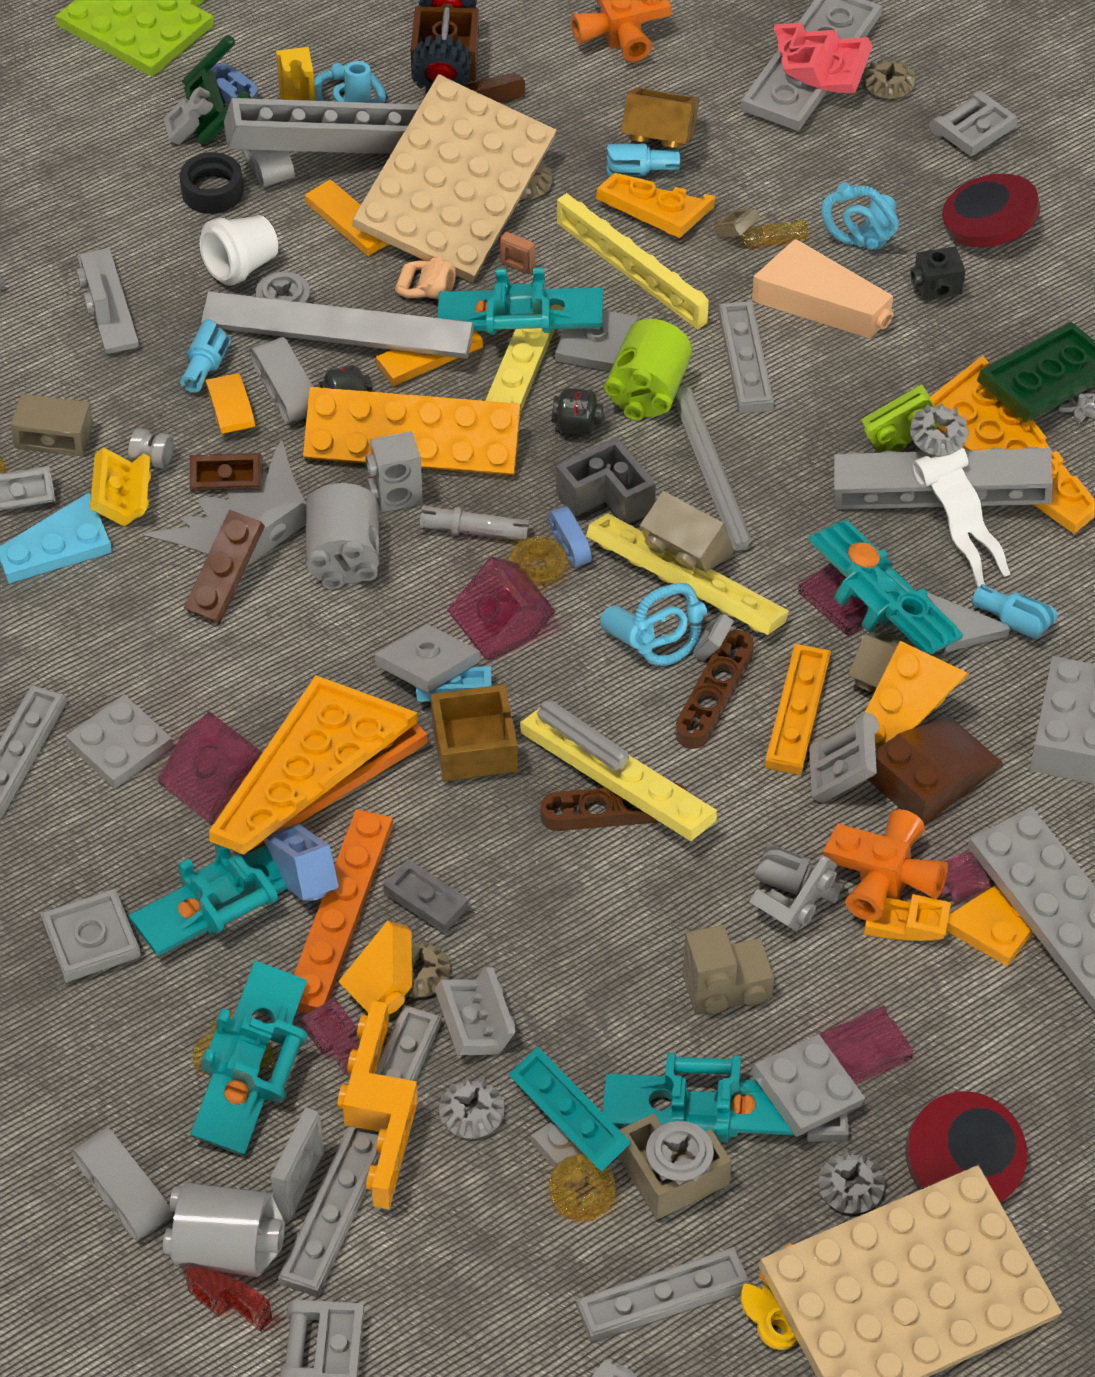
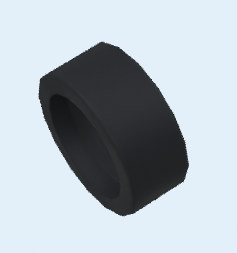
M207 152L198 154L190 158L182 166L179 174L183 201L189 208L200 213L214 214L225 212L233 208L241 200L244 192L240 164L233 157L224 153ZM217 176L229 180L226 185L217 189L208 190L194 186L198 180L205 177Z

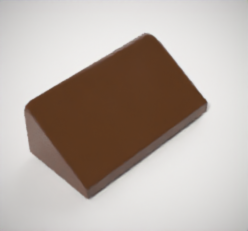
M515 72L469 83L466 86L499 103L525 97V80Z
M261 453L190 455V491L261 489L263 457Z

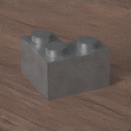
M617 437L556 466V494L575 517L606 503L620 520L629 524L646 516L655 503L656 483Z

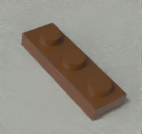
M229 509L184 606L186 611L217 624L221 623L265 528L261 521Z

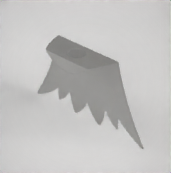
M280 441L274 452L269 473L267 474L263 471L261 489L227 490L229 501L214 497H200L198 501L207 518L185 516L181 520L190 528L164 529L148 532L144 535L179 544L208 555L230 509L261 521L265 525L247 566L306 525V502L292 474L283 441Z

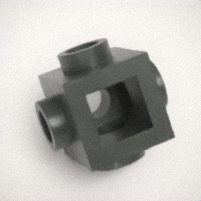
M955 246L917 252L915 267H911L910 276L913 287H918L922 299L928 300L962 294L966 270Z

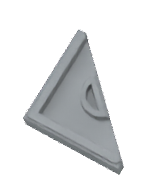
M928 593L927 596L964 634L962 639L943 648L945 652L1009 637L1010 628L1008 625Z

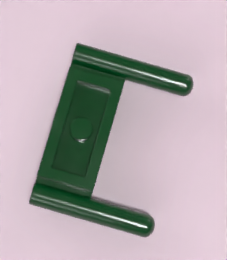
M226 35L182 79L188 100H190L193 91L198 87L210 92V96L206 100L213 103V108L209 113L198 118L200 125L195 130L199 133L197 136L198 141L204 146H207L225 128L224 119L229 105L224 109L215 74L210 69L235 45V40L230 35ZM241 92L236 98L251 99V96L247 92Z

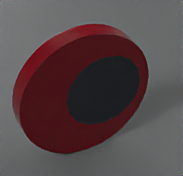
M991 174L973 179L956 189L946 200L942 210V217L946 232L954 241L969 247L984 248L1008 243L1026 233L1037 221L1041 206L1038 192L1029 180L1013 174Z
M959 1091L936 1098L914 1119L906 1139L905 1154L908 1170L919 1190L979 1165L997 1199L1002 1203L1015 1191L1025 1173L1027 1146L1018 1121L1001 1103L980 1093Z

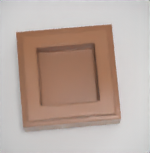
M506 231L500 238V262L530 274L535 267V243Z

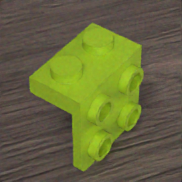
M923 384L861 419L865 426L864 432L879 453L884 451L901 452L907 443L913 441L910 434V425L916 411L920 412L927 404L931 407L935 406ZM934 421L932 430L937 429V426H939L938 422Z

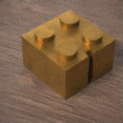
M636 87L627 93L621 133L629 134V140L648 142L649 139L654 138L660 139L663 146L680 148L681 144H686L694 137L700 98Z
M506 684L430 694L432 726L443 782L518 772V744L511 717Z

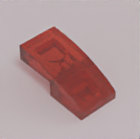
M190 1267L185 1272L188 1292L217 1317L231 1306L260 1332L272 1321L270 1301L246 1284L219 1272L203 1268Z

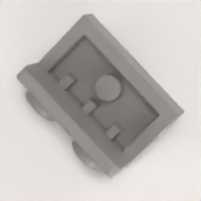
M484 967L476 980H440L435 987V992L457 1055H500L515 1034V1023L508 1011L503 997V988L497 980L494 968Z

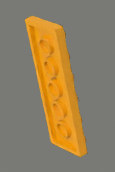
M310 387L303 457L304 459L366 464L365 455L371 454L370 439L412 431L421 457V468L515 476L521 405L519 403Z

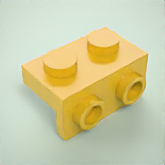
M104 447L95 453L90 509L124 527L135 518L141 517L149 505L147 494L148 483L151 478V472L149 471L150 456L143 453L135 461L130 462Z

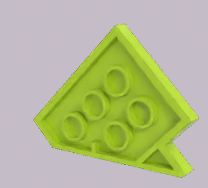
M74 0L55 15L57 26L151 77L156 75L214 26V16L198 8L205 0Z

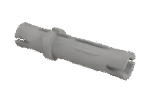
M427 505L422 506L421 510L423 513L420 515V528L451 531V535L455 536L465 533L527 543L530 520L528 519L523 520L463 511L461 507H455L454 510Z

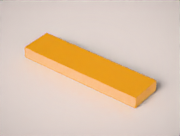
M800 644L794 645L765 759V768L802 775L830 662L831 650Z

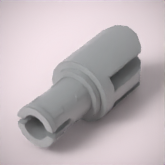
M767 845L755 870V878L760 882L797 896L814 868H812L813 864H810L811 859L775 845ZM836 877L830 889L825 893L821 892L819 896L836 904L845 880Z

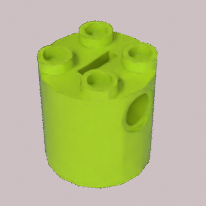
M652 318L638 320L630 326L604 385L605 393L610 396L616 405L624 410L627 418L640 421L643 417H657L670 410L692 356V344L687 335L678 327L666 321Z

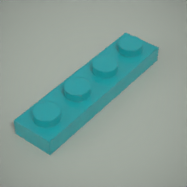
M538 1046L508 1074L601 1172L631 1144L629 1139Z

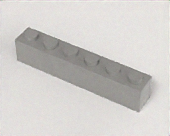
M232 98L224 119L228 149L392 154L420 105Z
M1051 448L964 449L969 464L962 469L968 481L975 489L981 506L1052 504ZM923 450L917 452L884 451L881 453L848 452L845 454H834L835 509L943 507L931 485L922 488L916 481L912 470V462L924 456L931 458L936 455L926 453Z

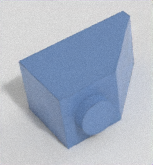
M300 824L274 832L264 839L288 890L303 901L321 899L326 896V892L339 888L330 845Z

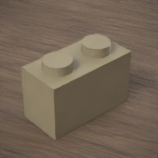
M21 394L10 425L15 449L84 457L93 428L90 402Z

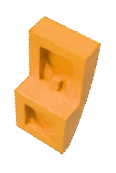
M239 373L205 380L207 392L214 408L215 420L221 434L256 427L249 399Z
M912 894L910 902L886 897L881 918L876 921L866 920L863 934L909 941L944 939L951 902Z

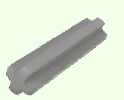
M542 702L537 712L539 719L612 770L624 769L629 759L627 751L556 702Z

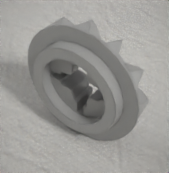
M276 272L264 277L258 283L256 297L306 303L310 299V286L302 276L296 273ZM286 292H289V297L282 296L277 298V294L284 295Z
M943 402L939 406L934 407L927 404L920 412L916 411L910 425V434L914 443L924 452L936 456L950 455L960 450L965 444L969 432L966 426V418L958 414L957 408L953 410L945 408ZM934 421L938 422L940 426H947L945 435L939 429L932 430Z
M466 1077L462 1083L456 1085L451 1083L448 1091L441 1095L439 1105L440 1119L445 1128L456 1136L467 1139L481 1138L492 1133L500 1125L504 1116V1100H502L498 1088L488 1085L484 1078L478 1082L471 1081ZM477 1097L480 1109H473L465 1118L464 1104H469L472 1099L474 1100Z
M673 1121L661 1125L650 1135L646 1146L650 1170H655L660 1175L662 1181L665 1179L674 1180L679 1186L684 1181L692 1179L697 1182L700 1175L705 1171H709L714 1153L713 1144L708 1134L699 1126L685 1121ZM686 1143H688L687 1157L689 1159L681 1157L678 1162L672 1163L673 1152L671 1149L679 1151L681 1147L684 1148Z
M846 1151L841 1156H831L824 1167H821L818 1187L822 1198L835 1210L847 1214H860L871 1210L880 1202L885 1189V1176L882 1175L878 1162L873 1163L868 1160L865 1153L858 1156L851 1155ZM855 1171L858 1172V1182L860 1184H855L846 1193V1179L844 1178H849Z

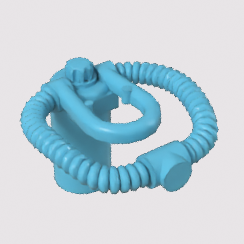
M353 61L344 66L341 63H335L330 70L322 72L314 80L316 101H325L322 97V85L324 82L329 81V79L333 81L345 79V83L337 85L333 90V98L336 102L384 103L387 96L384 86L371 72L370 66L361 61ZM371 86L377 93V97L371 99ZM345 91V97H341L340 93Z
M844 182L838 186L836 192L829 194L823 200L821 209L825 227L833 238L847 245L867 246L871 250L879 249L890 240V237L899 228L898 217L895 213L896 201L888 195L880 194L873 187L869 188V186L865 187L864 185L855 187V185L850 186L849 183ZM858 196L870 197L869 208L862 205H852L846 208L843 213V222L853 235L848 236V234L843 233L833 221L831 208L834 203L855 199ZM853 213H860L866 216L864 225L859 226V229L857 228L858 225L854 224L850 218V215Z
M683 582L667 585L650 592L641 600V604L638 605L639 608L636 609L637 612L635 614L617 605L608 607L602 613L600 625L606 633L638 649V653L642 654L648 663L655 664L656 666H667L682 661L694 650L701 636V621L703 616L707 614V609L703 602L698 601L694 589L689 584ZM681 593L687 600L688 621L691 624L689 638L685 645L674 653L657 655L653 653V648L675 642L683 636L687 628V617L680 608L675 606L666 607L646 617L648 608L661 598ZM675 614L679 619V625L675 632L669 635L662 634L661 637L655 638L653 624L658 621L665 622L667 616Z

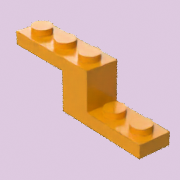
M371 1001L368 1016L361 1015L359 1020L357 1039H361L358 1050L352 1049L350 1052L347 1073L351 1074L348 1085H341L337 1107L343 1109L344 1126L379 1132L376 1153H379L380 1157L378 1165L371 1164L369 1168L366 1189L372 1190L373 1207L390 1210L418 1104L417 1081L376 1074L389 1026L388 1003Z

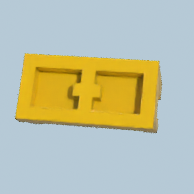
M309 47L276 51L280 100L316 101L314 73Z

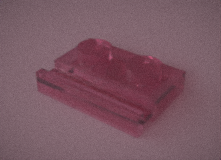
M885 1006L819 1034L855 1084L912 1059L914 1050L895 1021L891 1020L888 1016Z

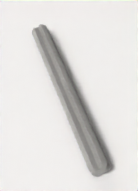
M679 387L674 402L721 522L725 524L734 550L745 551L750 548L749 544L752 539L693 391L689 387Z

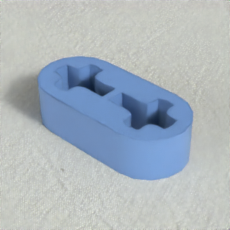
M217 64L210 69L215 74L221 99L228 105L231 99L236 98L241 92L249 93L251 99H258L257 85L234 67L228 64Z
M564 506L549 511L548 521L550 529L570 566L574 568L591 562L592 556L588 541L571 510Z

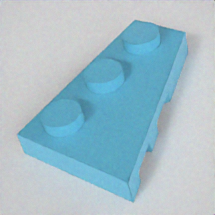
M90 493L85 494L0 546V565L8 584L112 553L111 543L99 514L90 509Z

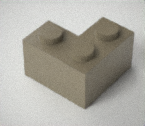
M724 925L685 933L683 979L695 1015L703 1013L717 1014L727 1008L745 1004L754 1006L761 1004L765 1000L772 999L774 975L761 938L731 944Z
M653 1113L620 1129L631 1144L618 1155V1158L658 1220L729 1186L732 1161L710 1128L705 1131L712 1141L714 1150L709 1171H705L700 1175L697 1182L692 1179L684 1181L680 1186L674 1180L665 1179L662 1181L660 1175L655 1170H650L646 1155V1146L650 1135L661 1126ZM686 1143L684 1148L681 1147L679 1151L671 1149L673 1152L672 1163L678 1162L681 1157L689 1159L687 1157L688 1143Z

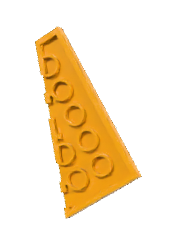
M983 355L930 396L935 406H939L943 402L945 408L951 410L957 408L958 414L966 418V426L969 432L967 440L962 447L963 449L1050 448L1046 443L1047 437L1033 419L1026 423L977 381L980 370L989 366V362ZM939 425L937 429L945 435L947 426ZM1051 450L1052 504L1033 505L1075 534L1095 517V500L1077 476H1072L1063 465L1064 459L1057 451L1053 452Z
M315 675L209 830V841L245 855L417 723L418 713Z

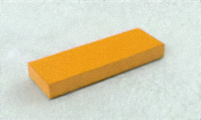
M331 179L305 194V203L365 255L370 256L388 245V243L352 227L353 218L361 205Z
M477 331L473 332L469 353L483 348V339ZM390 350L376 356V365L394 387L458 358Z

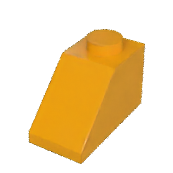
M387 920L338 981L367 1012H369L371 1001L388 1003L389 1016L403 1005L405 1001L404 996L412 988V931L406 925Z

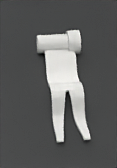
M961 448L950 455L934 456L931 458L924 456L912 462V470L915 479L922 488L931 485L935 495L942 503L948 517L951 538L956 547L968 559L977 588L981 584L985 585L980 555L969 538V532L991 552L1002 576L1010 575L1003 549L987 530L982 517L979 497L962 469L969 464L965 450Z

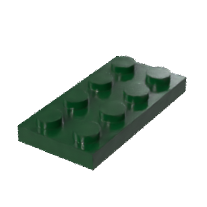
M1070 322L980 370L977 381L1027 423L1095 385V340L1073 322Z

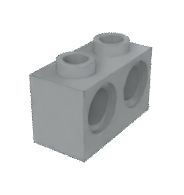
M412 431L370 439L371 454L365 455L369 476H372V478L367 479L368 490L376 497L381 513L423 504L421 457Z

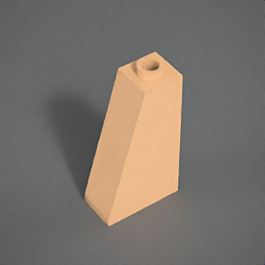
M794 239L755 274L753 278L752 300L756 303L869 339L880 329L884 330L893 318V295L797 239Z

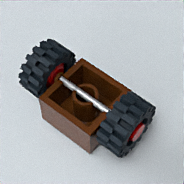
M419 0V6H415L410 49L411 75L413 81H417V86L420 89L426 86V93H428L438 74L464 87L467 86L468 81H476L480 38L479 8H476L477 0Z

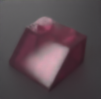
M492 556L489 557L447 610L486 660H492L534 639L556 612L518 563Z
M209 711L182 733L158 778V782L205 821L213 825L263 752Z

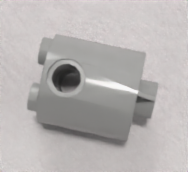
M328 484L316 489L308 497L306 503V564L309 572L317 579L322 580V585L327 589H339L343 584L371 581L377 577L379 565L378 503L376 497L368 489L356 484Z
M192 1182L185 1183L183 1187L174 1186L170 1198V1211L175 1212L173 1228L166 1229L163 1239V1253L171 1255L174 1266L196 1267L214 1272L259 1277L275 1257L280 1254L284 1240L285 1222L272 1193L231 1187L205 1186Z

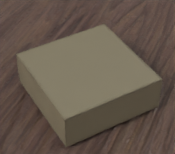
M756 208L737 209L728 214L713 229L718 238L740 236L761 217Z

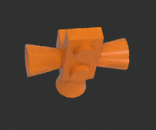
M595 0L601 7V13H572L571 28L578 45L603 34L610 49L621 47L622 56L626 61L637 62L647 57L652 49L651 40L641 31V23L671 16L672 6L668 0Z
M901 809L892 811L888 818L885 836L838 823L823 849V855L839 866L860 871L861 882L845 900L848 910L858 918L867 921L879 920L883 913L886 897L899 900L906 885L934 899H937L942 893L948 872L947 861L911 859V847L925 832L923 821L914 813Z

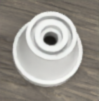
M261 215L230 220L216 218L206 222L202 228L199 244L203 262L215 279L228 286L243 282L249 273L276 257L278 253V239L271 223Z

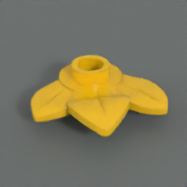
M745 1283L741 1290V1305L745 1314L757 1324V1331L761 1340L773 1349L784 1350L790 1348L797 1339L769 1286L764 1283L760 1289L757 1286ZM772 1325L778 1326L782 1330L783 1335L777 1333Z

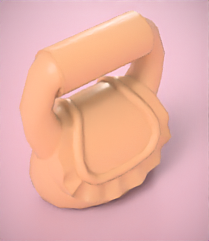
M440 257L432 258L430 261L419 260L409 262L402 268L395 291L399 296L407 299L421 297L439 299V292L453 290L456 277L455 266L451 261L443 260ZM416 270H421L419 282L416 283L417 287L409 289Z

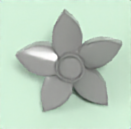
M1095 394L1076 395L1068 400L1069 403L1059 407V412H1074V420L1080 424L1086 416L1095 417Z

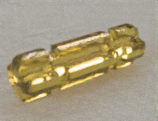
M801 219L791 221L790 225H788V222L761 225V229L753 226L742 233L744 245L749 248L759 246L760 242L763 245L790 242V238H793V240H804L808 237V226L806 221Z

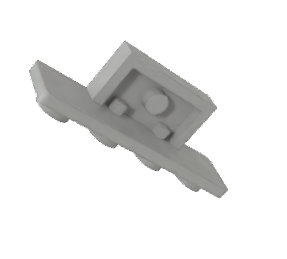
M105 248L78 254L77 258L80 268L76 269L79 286L80 289L86 288L87 292L83 293L87 313H94L105 353L110 354L137 348L139 346L138 338L111 250Z

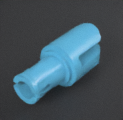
M646 143L608 144L607 146L608 176L618 173L631 177H641L650 173V170H679V149L650 150Z
M206 319L201 324L187 352V358L190 363L180 379V384L183 387L189 380L185 389L190 392H199L208 372L216 371L219 368L232 342L231 337H226V332L221 328H215L217 324L211 319Z
M984 584L977 588L972 600L973 606L999 616L1001 622L1008 625L1010 629L1035 640L1058 617L1057 611L1052 606L1019 592H1014L1008 596Z

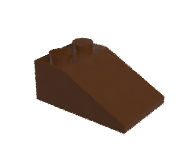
M948 716L901 732L875 750L877 774L868 778V781L898 808L914 813L925 825L1000 769L1003 762Z

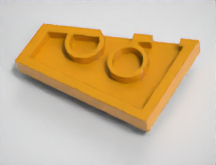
M614 173L597 188L596 193L597 200L678 238H681L714 208L716 196L704 194L703 199L686 195L687 189L675 187L673 191L656 188L652 181Z
M900 641L865 713L873 714L879 723V731L874 734L875 750L897 734L918 727L934 709H937L946 700L947 695L970 674Z
M997 885L949 914L946 931L1007 967L1033 934V931Z

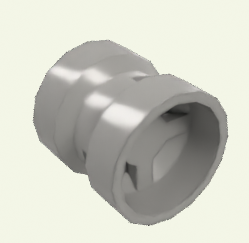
M136 428L131 436L128 448L130 462L135 461L144 453L150 456V463L153 467L166 469L173 455L174 437L166 433L154 435L148 429Z

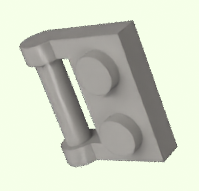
M977 90L968 96L966 102L945 116H937L931 120L929 127L936 137L941 138L943 136L972 157L1015 128L1018 117L982 91ZM975 111L974 114H972L971 116H969L968 118H966L965 120H963L962 122H960V123L957 124L956 126L954 125V124H956L957 122H959L960 120H962L963 118H965L966 116H968L969 114H971L972 112Z
M864 713L856 718L853 725L828 739L820 738L811 743L809 751L812 799L824 803L877 774L874 734L879 731V723L873 714Z
M312 1300L290 1301L286 1316L290 1320L285 1368L280 1371V1377H358L364 1303ZM319 1320L314 1368H303L307 1322Z

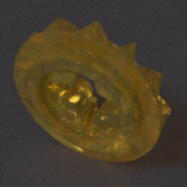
M545 537L527 538L516 544L509 556L510 570H513L516 580L524 579L529 586L533 582H540L545 586L550 580L558 582L560 574L566 572L567 554L564 548L552 539ZM532 560H535L537 562H541L542 560H544L545 567H542L538 564L532 566Z
M584 1154L572 1155L561 1161L552 1172L549 1181L550 1198L555 1208L563 1216L574 1221H592L608 1211L615 1197V1178L608 1166L601 1172ZM584 1170H588V1184L600 1190V1194L595 1192L593 1194H586L584 1200L581 1201V1205L577 1206V1192L571 1190L570 1187L564 1186V1184L579 1182L581 1176L584 1175Z

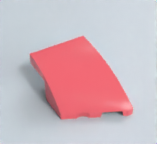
M802 23L775 24L774 31L778 40L779 52L782 56L783 69L787 75L822 90L838 93H856L873 47L869 37L839 39L835 30L806 32Z

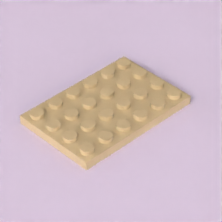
M438 74L355 214L352 227L424 261H430L432 258L438 257L451 261L455 266L456 276L473 283L553 142L557 130Z
M979 1165L761 1258L758 1263L760 1271L816 1377H929L1053 1321L1062 1313Z

